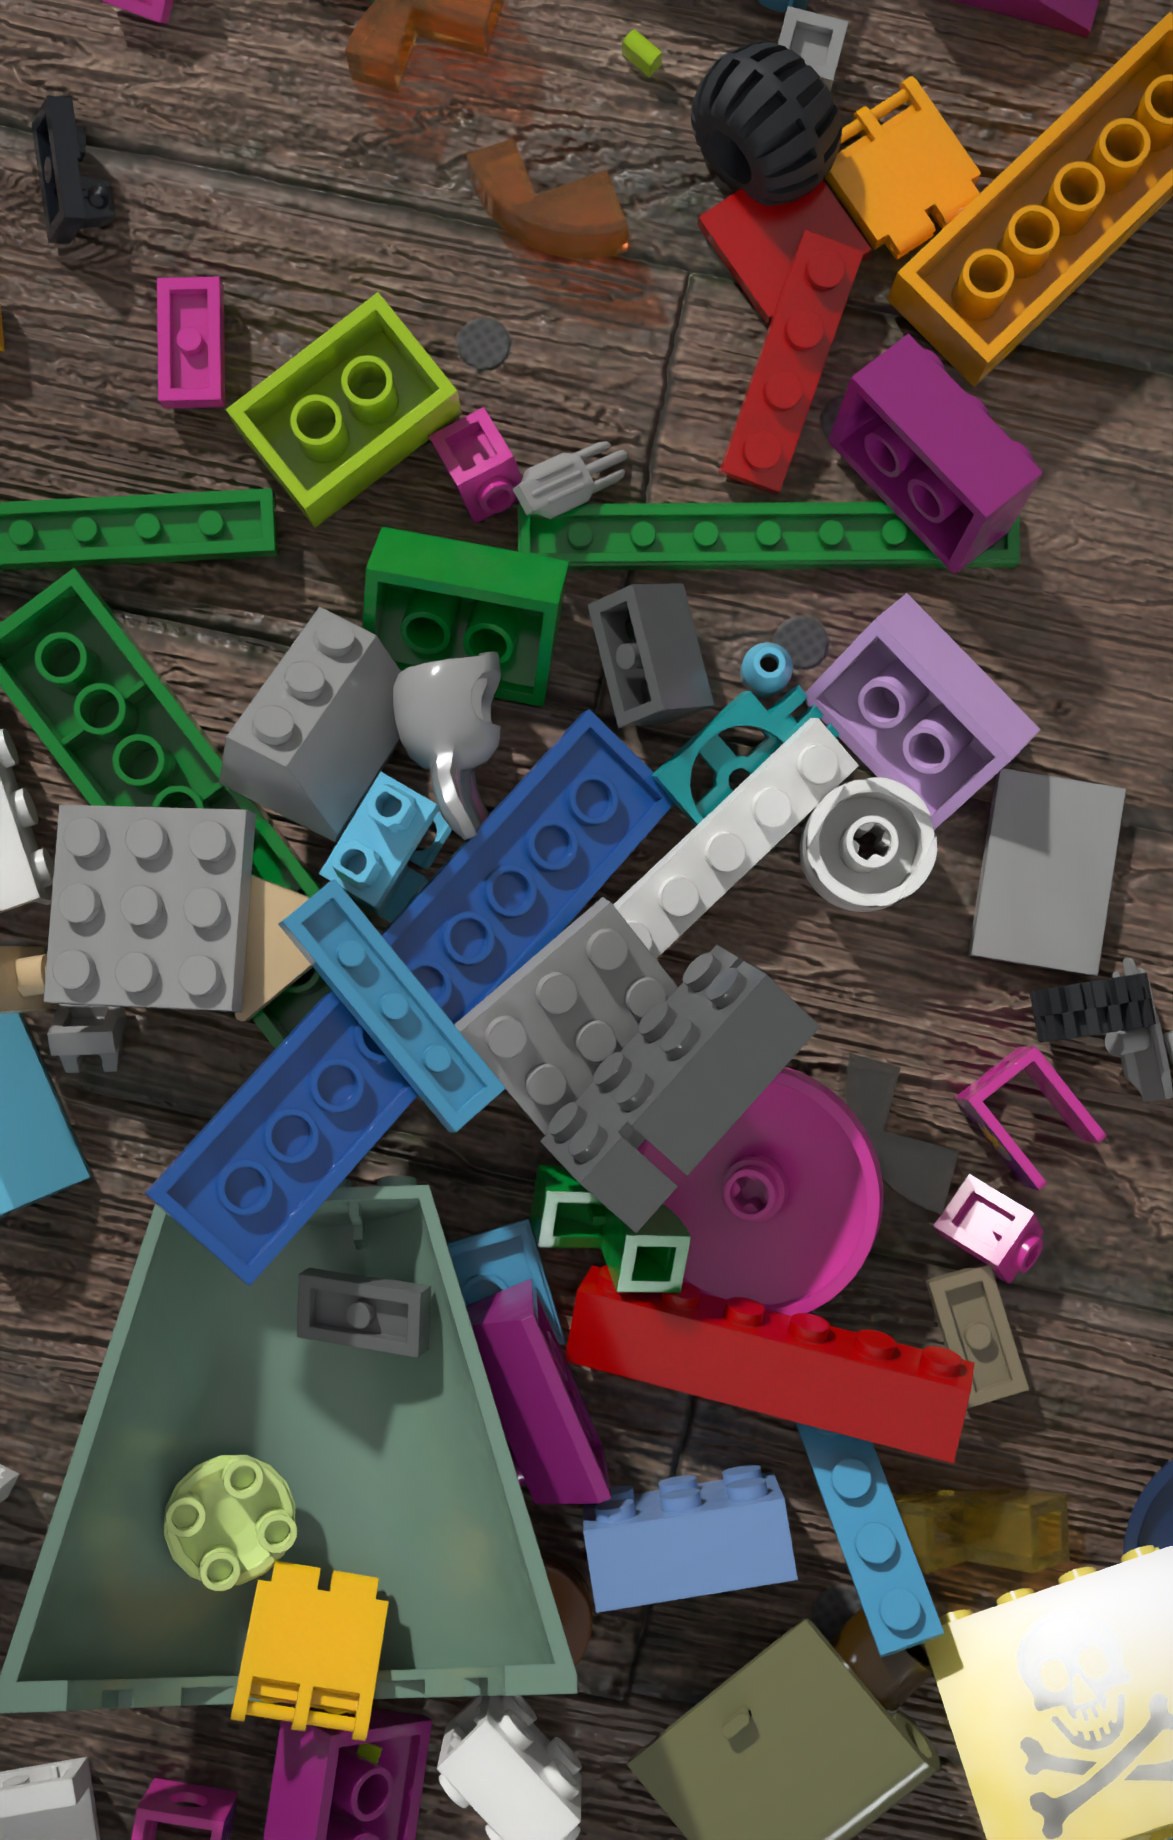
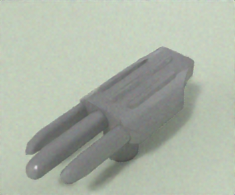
M607 441L598 442L573 454L561 453L528 468L524 473L521 483L513 488V491L526 515L539 514L552 519L586 503L592 494L621 480L625 475L624 469H619L593 481L591 476L625 461L628 458V453L625 450H619L587 465L584 464V460L610 449L611 444Z
M1123 959L1125 976L1146 973L1143 968L1137 969L1133 959ZM1118 971L1113 972L1112 978L1121 977L1123 975L1121 972ZM1150 981L1149 987L1156 1024L1107 1033L1105 1037V1047L1108 1053L1115 1057H1121L1124 1076L1138 1089L1144 1102L1173 1098L1170 1068L1159 1016L1156 1015Z

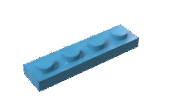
M336 879L328 882L278 923L280 928L449 1133L457 1132L506 1089Z
M795 1422L880 1658L944 1636L943 1627L873 1442Z

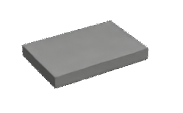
M1002 768L996 774L968 956L1091 977L1098 976L1126 788Z

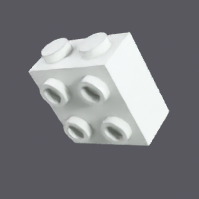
M521 1695L476 1696L446 1725L437 1769L441 1773L439 1776L440 1784L457 1805L466 1808L470 1804L488 1823L485 1826V1830L490 1840H576L581 1830L578 1824L581 1822L582 1775L578 1771L582 1768V1765L575 1753L564 1741L555 1737L550 1742L533 1724L537 1717Z

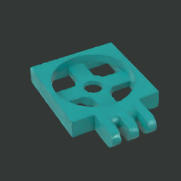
M800 685L787 692L768 711L751 691H743L657 769L651 777L693 826L696 827L733 792L729 786V776L734 770L742 768L751 775L810 718L821 719L824 714L814 704L804 710L797 718L791 715L808 696ZM831 723L825 725L835 738L839 736V732ZM735 726H752L758 728L766 739L747 756L735 755L718 734L727 728ZM699 753L714 771L713 787L694 804L690 778L693 763Z

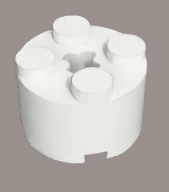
M883 777L853 780L833 789L813 809L801 833L799 848L800 866L811 886L831 904L855 912L878 911L913 894L929 876L937 855V836L935 837L934 826L930 818L931 815L925 802L907 786ZM867 832H871L877 837L873 847L881 852V854H873L865 860L857 854L860 845L853 840V837L861 838Z

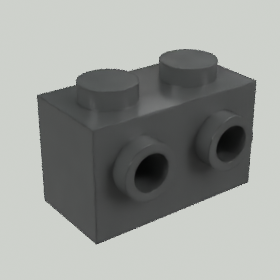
M684 583L631 584L588 604L618 728L668 724L714 706Z

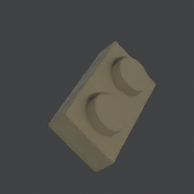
M981 1263L925 1280L945 1348L956 1352L963 1360L975 1362L967 1409L1029 1390L992 1267L986 1263Z

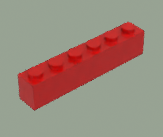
M592 1265L577 1289L565 1355L566 1362L953 1464L971 1393L975 1362L963 1360L960 1355L947 1348L929 1346L920 1349L896 1343L891 1336L880 1331L861 1330L853 1332L830 1326L828 1321L813 1314L797 1313L790 1316L766 1310L756 1300L746 1297H732L727 1300L701 1293L699 1288L687 1282L682 1283L681 1293L616 1292L607 1265L602 1267Z

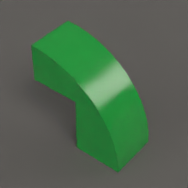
M538 1164L530 1213V1223L538 1247L601 1248L616 1292L681 1293L691 1235L684 1223L671 1209L662 1204L641 1229L635 1233L586 1190L565 1167Z

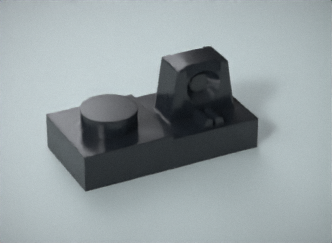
M47 95L31 124L48 243L70 244L79 229L105 227L111 224L116 216L112 185L110 181L80 175L78 162H82L85 156L86 136L83 125L75 121L72 97Z

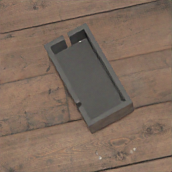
M716 945L710 953L700 955L688 966L683 975V983L666 1002L656 1004L643 1016L638 1026V1033L622 1051L611 1054L598 1066L593 1076L594 1082L577 1101L566 1104L554 1115L549 1124L548 1133L540 1142L586 1190L637 1233L678 1187L641 1154L637 1148L647 1139L688 1176L816 1033L820 1026L767 974Z

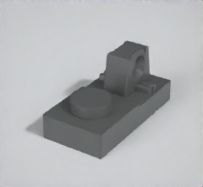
M309 1267L299 1273L297 1337L419 1358L429 1350L431 1286Z

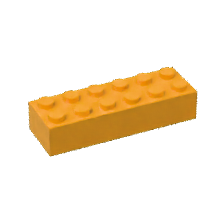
M1171 12L1157 23L897 272L887 301L973 387L992 371L1173 196V14Z

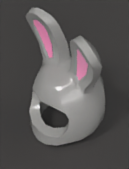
M493 651L479 653V656L446 659L406 668L398 673L393 687V707L401 743L411 760L421 768L431 770L432 789L440 807L441 815L449 827L465 840L477 836L476 829L490 815L477 789L475 768L487 763L499 746L501 726L492 724L491 703L500 682L501 670L498 652Z

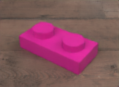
M220 276L157 278L158 402L163 409L225 407L224 285Z

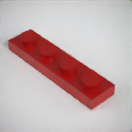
M806 229L801 234L718 474L774 495L780 493L858 271L863 251Z

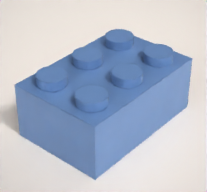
M759 1465L737 1466L724 1470L722 1472V1480L698 1483L697 1477L693 1475L676 1476L661 1480L658 1483L659 1490L636 1494L633 1493L632 1486L610 1487L611 1499L601 1503L584 1504L583 1533L596 1613L798 1580L785 1498L773 1471L762 1473L761 1466Z

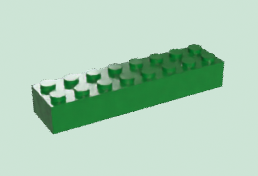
M75 568L0 623V686L91 806L241 809L251 811L256 814L252 875L311 897L322 888V885L261 805L219 784L223 755L94 586ZM312 967L252 1019L276 1049L331 988Z

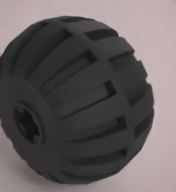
M771 42L748 44L720 57L699 83L691 106V125L697 145L701 147V153L707 163L715 170L714 173L734 193L742 188L757 203L767 206L793 202L814 190L832 168L841 145L842 137L841 118L836 104L833 103L834 98L829 89L819 79L820 76L811 65H807L801 56L783 45Z

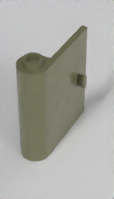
M808 1616L789 1629L639 1750L627 1762L630 1770L688 1840H851L941 1769L939 1757L921 1728L902 1711H897L894 1715L890 1716Z

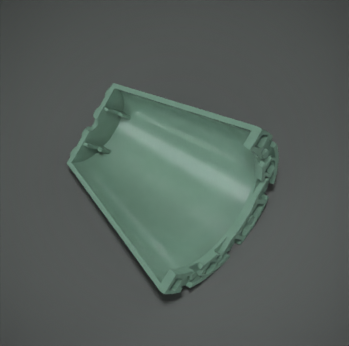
M410 1176L381 1177L377 1180V1186L351 1187V1181L344 1179L251 1286L244 1284L155 1204L0 1674V1713L234 1703L258 1580L271 1582L273 1567L266 1574L244 1584L234 1585L226 1591H214L208 1589L202 1581L190 1577L173 1560L164 1537L165 1507L176 1484L196 1465L220 1455H248L268 1463L287 1482L296 1505L295 1524L297 1526V1537L294 1544L279 1561L321 1568L317 1589L329 1591L334 1570L379 1578L376 1599L389 1601L373 1699L577 1694L576 1669L429 1185H417V1179ZM310 1267L431 1286L429 1350L419 1358L297 1337L299 1273ZM249 1697L250 1701L262 1702L257 1698Z

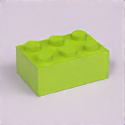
M379 292L226 409L240 435L314 528L318 527L430 439L429 436L445 428L462 415L457 389Z

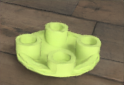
M220 1455L196 1465L176 1484L165 1507L164 1537L173 1560L190 1577L202 1581L208 1589L226 1591L234 1585L244 1584L266 1574L274 1566L275 1560L279 1561L294 1544L297 1537V1526L295 1524L296 1505L287 1482L270 1464L248 1455Z

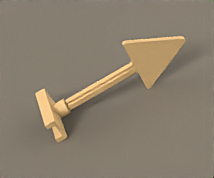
M252 874L242 1013L235 1012L238 1021H249L313 967L278 925L279 922L310 897ZM0 946V1014L29 1013L53 1009L52 1003L43 1002L47 954L44 952V946Z

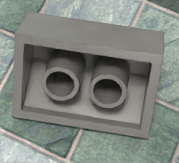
M319 607L226 736L219 784L336 842L401 741L393 707V687L401 670L377 635Z

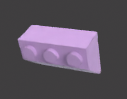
M908 593L879 615L805 692L808 696L804 702L809 707L815 704L824 714L821 718L826 725L831 723L839 732L838 737L877 777L888 778L907 786L925 802L931 815L930 818L934 830L1004 768L1041 730Z

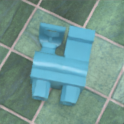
M380 772L319 874L329 881L336 879L355 903L391 923L428 882L425 876L407 866L408 861L425 870L428 869L452 829L442 817L441 812H439L440 807L436 803ZM432 821H434L437 828L435 841L429 848L415 851Z

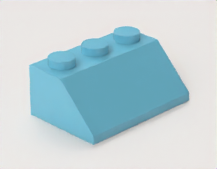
M22 1013L0 1014L1 1219L93 1177Z

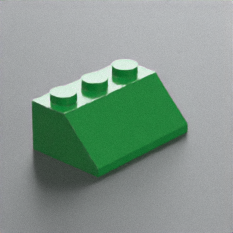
M382 526L366 567L362 628L377 635L401 671L428 662L479 656V653L498 652L501 678L494 698L544 707L562 615L569 561Z

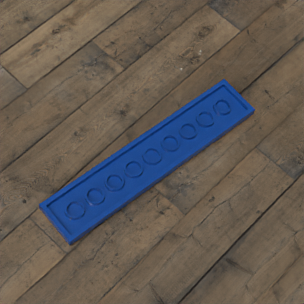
M590 709L582 713L480 824L476 829L478 835L467 839L380 934L453 1024H456L556 938L674 805V802L651 777L654 772ZM330 989L144 1194L244 1284L251 1286L418 1094L332 989Z

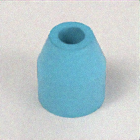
M765 642L755 645L746 653L740 668V678L743 686L757 697L769 698L778 695L785 689L793 671L791 657L778 644ZM764 657H772L776 660L778 667L773 672H766L761 668L760 660Z

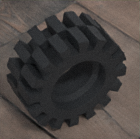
M1147 972L1029 992L1038 1043L1100 1035L1156 1024Z

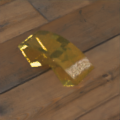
M957 1489L920 1492L893 1497L922 1573L928 1574L965 1561L1035 1573L1070 1561L1067 1494L1015 1489Z

